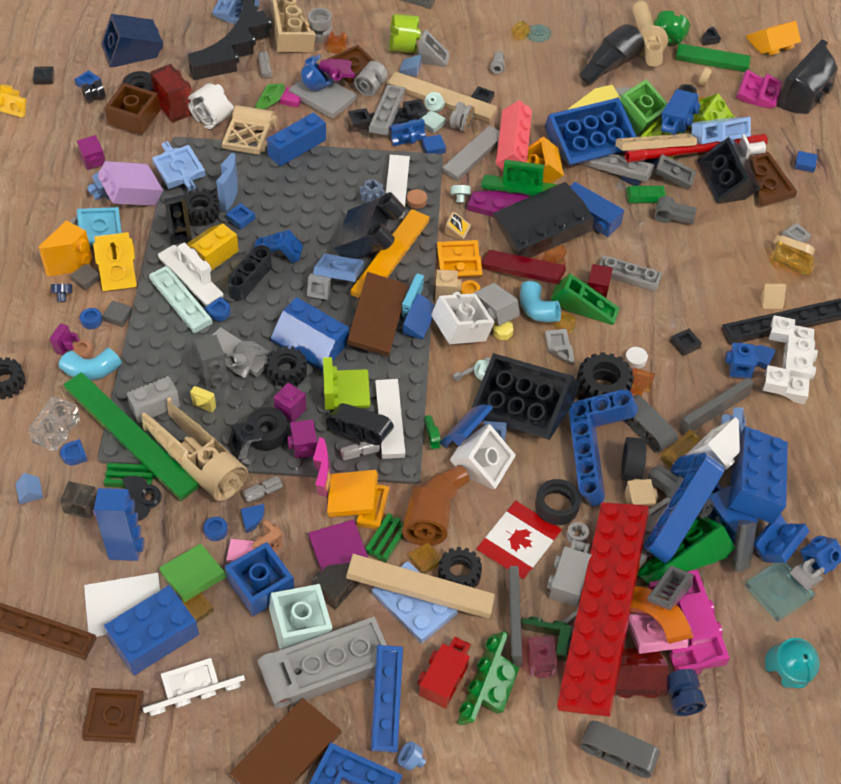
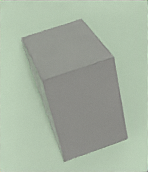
M427 29L423 30L419 41V55H422L421 63L445 67L450 53Z

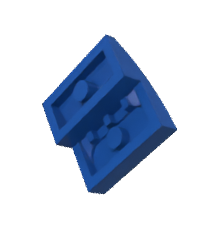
M479 405L470 409L439 443L445 449L453 441L460 446L486 418L493 407L490 405Z

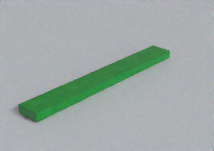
M82 372L63 384L64 389L180 501H183L199 488V483Z

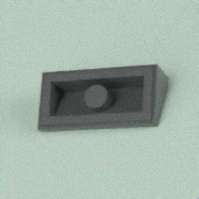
M738 521L735 539L736 549L734 550L732 566L736 572L745 571L751 566L756 531L755 521Z

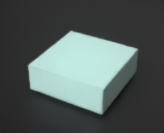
M432 110L422 117L425 120V129L433 134L446 124V119Z

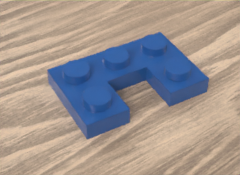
M330 742L309 784H341L342 781L349 784H400L402 775Z

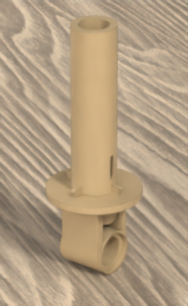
M638 1L633 5L632 10L638 30L644 41L643 50L639 55L645 57L647 65L659 66L662 64L663 51L668 44V36L663 28L654 25L648 4L644 1Z

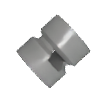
M325 8L312 9L308 13V22L311 31H314L316 34L315 43H326L332 38L331 12Z
M377 61L368 62L355 78V88L362 95H374L387 79V70Z

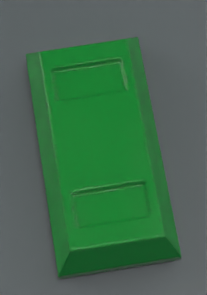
M664 186L626 187L628 203H657L660 197L666 196Z

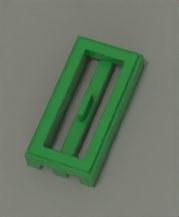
M107 463L104 486L126 488L123 479H112V477L124 478L127 476H139L148 479L146 481L147 484L152 485L154 475L142 464Z
M390 513L387 514L365 548L368 555L384 563H387L403 537V522L398 517L396 519L393 518V515ZM391 523L392 525L390 526V528L388 529L387 533L385 534V536H384L383 539L381 540L380 544L378 545V547L376 548V550L373 551V549L375 548L376 544L378 543V541H379L380 538L382 537L383 533L385 532V530L387 529V527H388L389 524ZM399 527V531L397 532L391 544L385 551L384 555L380 554L385 545L387 544V542L389 541L390 537L394 533L395 529Z

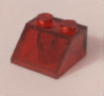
M623 648L615 695L622 698H632L634 695L657 698L659 695H667L668 665L661 653L656 651L639 654L637 648Z

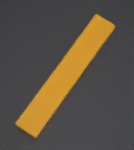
M411 209L393 233L395 237L393 244L386 250H380L351 289L352 296L360 298L367 272L386 278L389 277L426 227L430 216Z

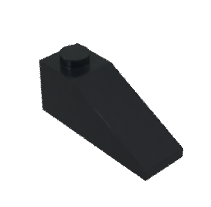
M185 195L164 199V215L171 245L191 241L192 237Z

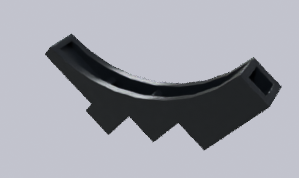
M241 0L242 11L234 28L224 38L205 49L188 54L189 68L193 80L237 72L239 57L254 54L253 46L256 45L255 39L270 37L271 19L270 17L267 18L264 10L259 11L258 6L254 5L255 0Z

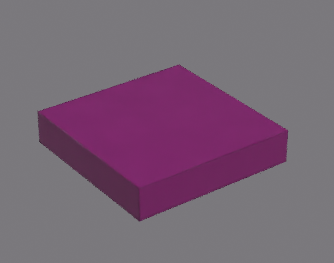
M354 519L308 533V538L322 577L348 570L353 554L368 558Z

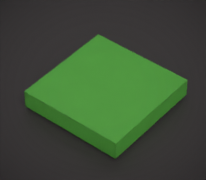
M201 543L159 567L162 576L183 602L188 601L226 578L224 570Z

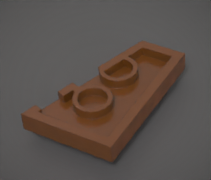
M769 152L751 157V168L761 187L757 191L761 206L796 197L798 191Z

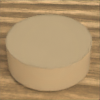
M708 67L704 69L698 81L699 85L704 87L712 74V69Z

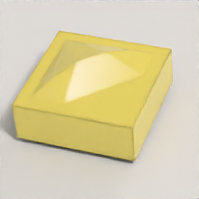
M194 386L190 391L192 405L213 413L216 408L214 393Z

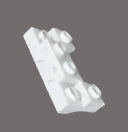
M774 315L770 325L772 330L769 340L786 344L783 352L782 368L767 366L763 391L780 394L795 403L805 404L808 398L809 381L814 379L816 367L813 366L818 350L814 349L815 329L796 326L794 319Z

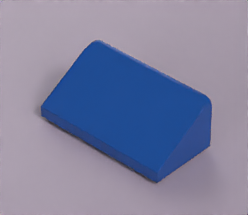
M417 293L404 321L403 334L423 340L433 319L431 314L435 304Z

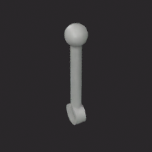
M486 357L484 360H489V361H490L491 358H490V357ZM475 366L461 373L456 372L453 375V379L455 381L461 380L463 376L474 371Z

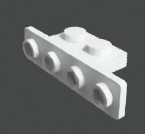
M183 243L179 246L173 245L158 254V258L172 270L205 306H208L219 297L223 298V293L211 282L210 265L207 261L199 258L195 249H190Z
M211 658L161 674L168 699L145 706L143 711L144 713L150 712V716L165 712V706L174 703L176 708L190 704V698L200 695L201 699L216 695L215 690L223 687L226 688V691L241 687L240 682L244 681L245 677L244 675H239L218 682Z

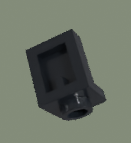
M253 420L235 424L232 427L229 445L238 460L247 457L251 443L262 440L263 435Z

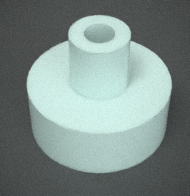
M432 92L426 96L425 106L429 111L432 110L437 113L443 109L445 101L439 93Z
M451 186V195L457 196V203H464L465 196L471 195V186Z

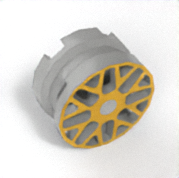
M458 102L455 105V111L451 114L450 127L460 128L461 131L466 132L472 123L475 108L474 106H465V103Z

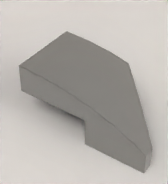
M567 329L545 331L544 336L548 353L570 365L574 364L572 345H569Z

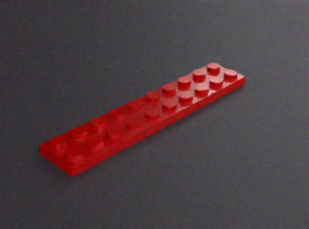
M601 503L590 553L592 556L589 558L558 698V711L611 717L649 517V506Z

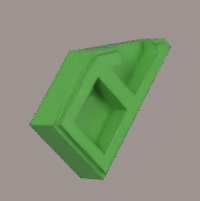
M267 84L254 108L266 109L278 102L286 89L284 84Z

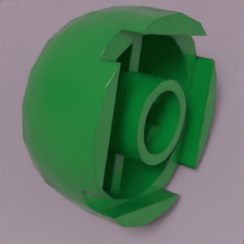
M674 11L659 12L654 20L655 26H659L666 31L668 36L667 46L681 43L688 35L690 29L689 20L682 14H680V17L674 15Z

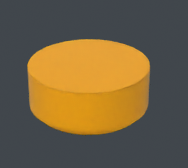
M467 280L462 282L461 292L459 293L473 294L481 288L477 282Z

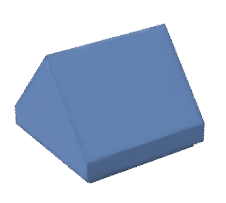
M24 473L15 483L20 504L43 498L39 477Z

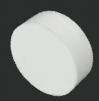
M632 347L626 352L625 362H628L629 367L639 369L646 365L648 355L644 349Z

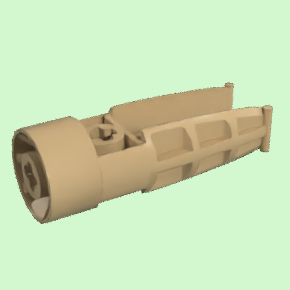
M170 397L167 398L168 415L188 435L184 438V442L180 443L146 413H142L143 430H148L155 440L167 450L168 454L214 499L218 501L226 500L237 493L244 485L248 475L247 468L213 436L207 433L201 425L173 405Z

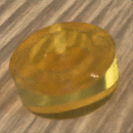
M525 21L517 22L512 28V35L517 40L525 39L530 33V26Z
M562 312L560 321L554 322L556 330L567 329V333L572 332L576 326V318L568 312Z

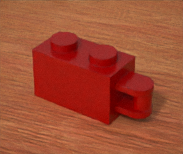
M455 636L449 646L442 643L439 651H433L429 659L430 667L428 671L423 670L417 681L419 696L445 709L448 707L469 667L470 656L467 654L471 648V643Z

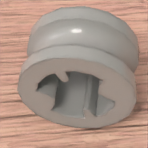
M581 522L570 524L567 540L571 544L573 539L586 543L589 535L588 527ZM576 531L581 532L579 537L575 536Z

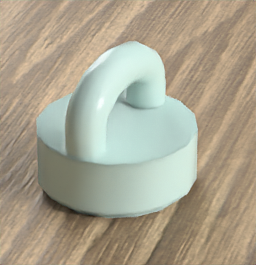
M478 360L475 364V375L480 381L483 380L490 362L489 360Z

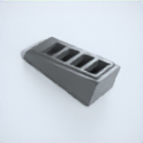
M670 565L648 596L647 601L671 610L692 587L693 574Z

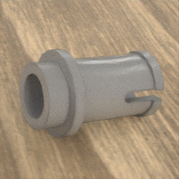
M498 51L493 55V62L490 68L495 74H500L505 70V55L503 52Z

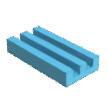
M418 273L415 275L402 303V318L406 319L417 293L421 295L424 275Z

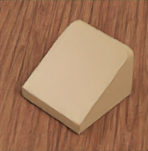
M786 284L764 285L760 296L763 309H783Z

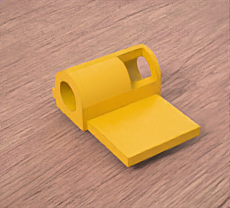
M129 232L95 236L93 246L96 264L99 265L102 290L110 291L137 287L133 264L135 250L133 240L129 237Z

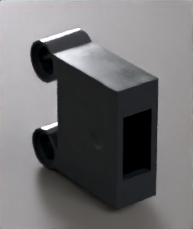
M388 192L380 198L349 209L333 249L340 256L354 259L367 254L374 257L377 255L378 250L388 249L395 240V237L386 228L389 218L391 220L398 219L404 213L405 206L392 192Z

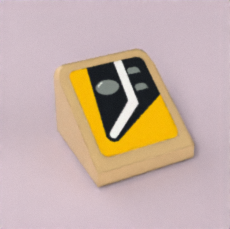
M452 212L445 226V235L464 241L471 228V224L457 213Z

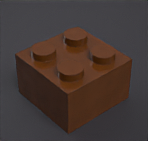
M126 83L120 86L104 107L108 125L143 135L160 112L158 93Z

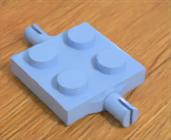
M166 141V144L163 142L162 148L165 152L152 157V161L167 188L170 189L185 184L189 191H194L196 185L193 183V180L206 175L189 145L173 149L168 141Z

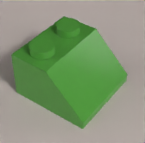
M647 79L620 96L621 103L637 136L647 130L662 116V112L668 104Z

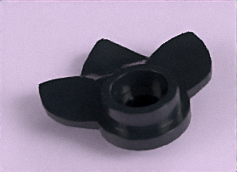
M124 477V485L129 490L131 499L135 501L134 512L138 513V521L143 520L148 516L151 508L158 506L161 502V492L156 486L148 485L142 477ZM153 494L154 498L151 501H147L146 496Z

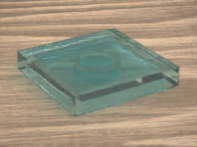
M775 563L748 580L745 584L748 590L777 622L812 600L816 595L811 589L807 591L790 574L793 569L787 563Z

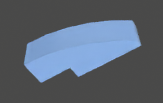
M751 117L724 118L692 123V135L697 138L698 144L715 141L722 142L727 137H730L732 140L739 139L743 134L746 137L751 136Z

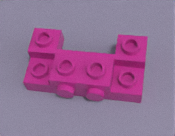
M698 570L688 571V573L693 574L692 587L676 604L687 618L694 638L688 639V648L672 649L669 656L674 671L693 669L697 674H701L703 669L727 665L730 657L722 638V626L720 622L716 621L714 616V604L712 600L708 599ZM659 581L649 582L648 589L653 590Z

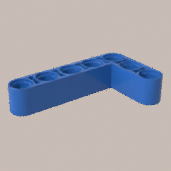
M619 390L574 402L569 409L578 487L584 500L590 506H598L605 499L596 427L630 419L637 414L638 406L629 390Z
M707 453L683 455L673 463L670 469L671 473L684 479L644 544L645 550L663 563L668 562L673 557L721 478L725 469L724 466Z

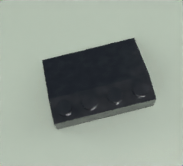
M566 182L493 213L514 255L528 258L593 231V216L584 201Z
M493 353L472 408L479 405H490L493 409L484 420L506 423V427L550 440L573 405L580 383L572 375Z

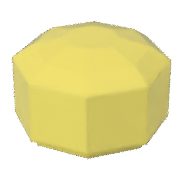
M508 321L505 324L502 323L501 326L494 323L492 328L493 336L498 340H508L513 335V323Z

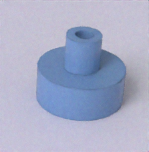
M413 741L408 742L399 753L398 764L409 771L413 770L416 766L422 768L426 762V759L422 757L423 748Z

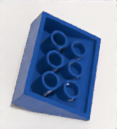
M619 97L549 114L544 125L550 142L558 147L559 154L569 166L606 157L611 154L630 151H622L616 147V139L636 137Z

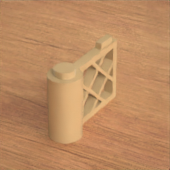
M235 105L231 123L221 144L222 149L259 155L261 151L265 152L267 147V141L265 140L269 130H272L277 125V115L271 110ZM235 126L243 127L244 129L236 132L234 128ZM262 130L263 132L255 135L253 131ZM249 134L251 137L243 140L241 136ZM235 138L239 141L237 143H229L230 140ZM254 141L258 144L257 147L248 146L249 143Z

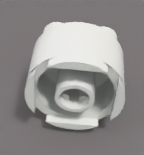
M207 83L188 96V99H190V103H188L190 112L198 122L202 121L205 123L204 127L207 129L214 128L228 118L234 110L233 105L224 95V89L219 84Z

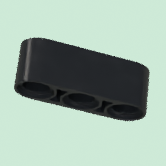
M258 245L254 247L228 276L227 283L230 298L236 301L245 299L272 267L271 251L267 246Z
M345 403L339 404L326 418V424L333 432L373 445H380L394 429L393 422L388 417Z

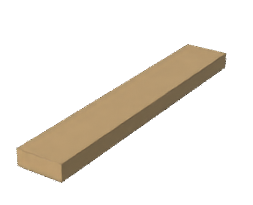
M396 71L387 82V85L405 87V94L424 101L429 93L437 92L444 98V107L455 111V105L458 102L465 103V106H474L475 113L473 118L490 123L497 112V106Z
M356 554L352 555L346 576L350 580L488 619L491 616L495 594Z

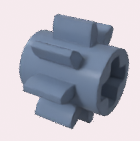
M376 180L365 181V187L360 186L361 200L366 203L385 194L383 184Z

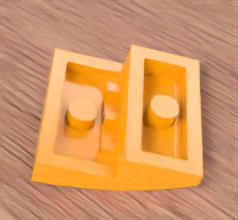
M478 240L437 242L439 270L458 271V277L482 276Z

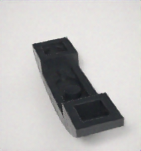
M417 99L403 102V108L398 109L393 124H401L413 119L418 120L427 115V110L422 100ZM367 108L348 111L353 127L369 130V125L375 112L369 113Z

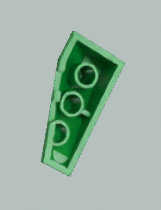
M696 517L673 557L668 562L663 563L653 556L638 571L637 577L647 584L660 581L670 565L688 572L723 560L736 548L723 525L708 517L704 519Z

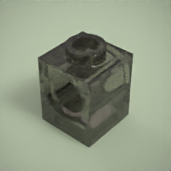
M68 481L60 499L63 512L91 519L97 496L96 487Z

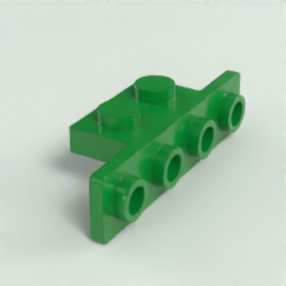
M505 160L503 177L484 175L481 187L488 190H502L508 193L517 192L533 196L559 184L543 182L545 168L543 164Z
M504 631L491 635L485 643L486 650L483 657L477 663L476 675L470 682L467 698L459 709L460 715L457 723L461 726L475 721L481 704L496 714L503 713L519 671V667L500 655L508 636Z

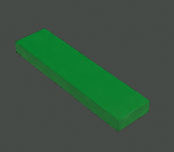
M679 43L675 60L746 72V70H749L751 56Z

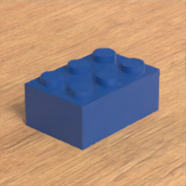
M170 585L104 624L109 641L133 676L199 635L196 620Z

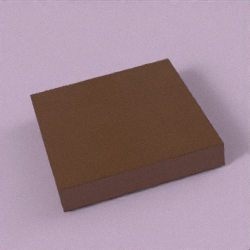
M359 45L328 58L352 62L351 70L355 74L354 78L342 77L348 84L354 82L357 75L368 62L374 61Z
M91 688L82 735L83 741L136 743L144 692L140 690Z

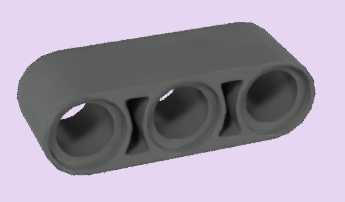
M634 395L638 412L634 417L623 421L640 438L646 439V444L656 453L662 452L677 442L678 436L673 427L640 395Z
M594 720L589 722L580 743L581 749L586 753L643 778L652 777L660 756L659 749L652 744Z

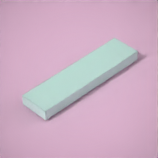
M168 266L149 274L152 283L193 333L212 324L211 317Z

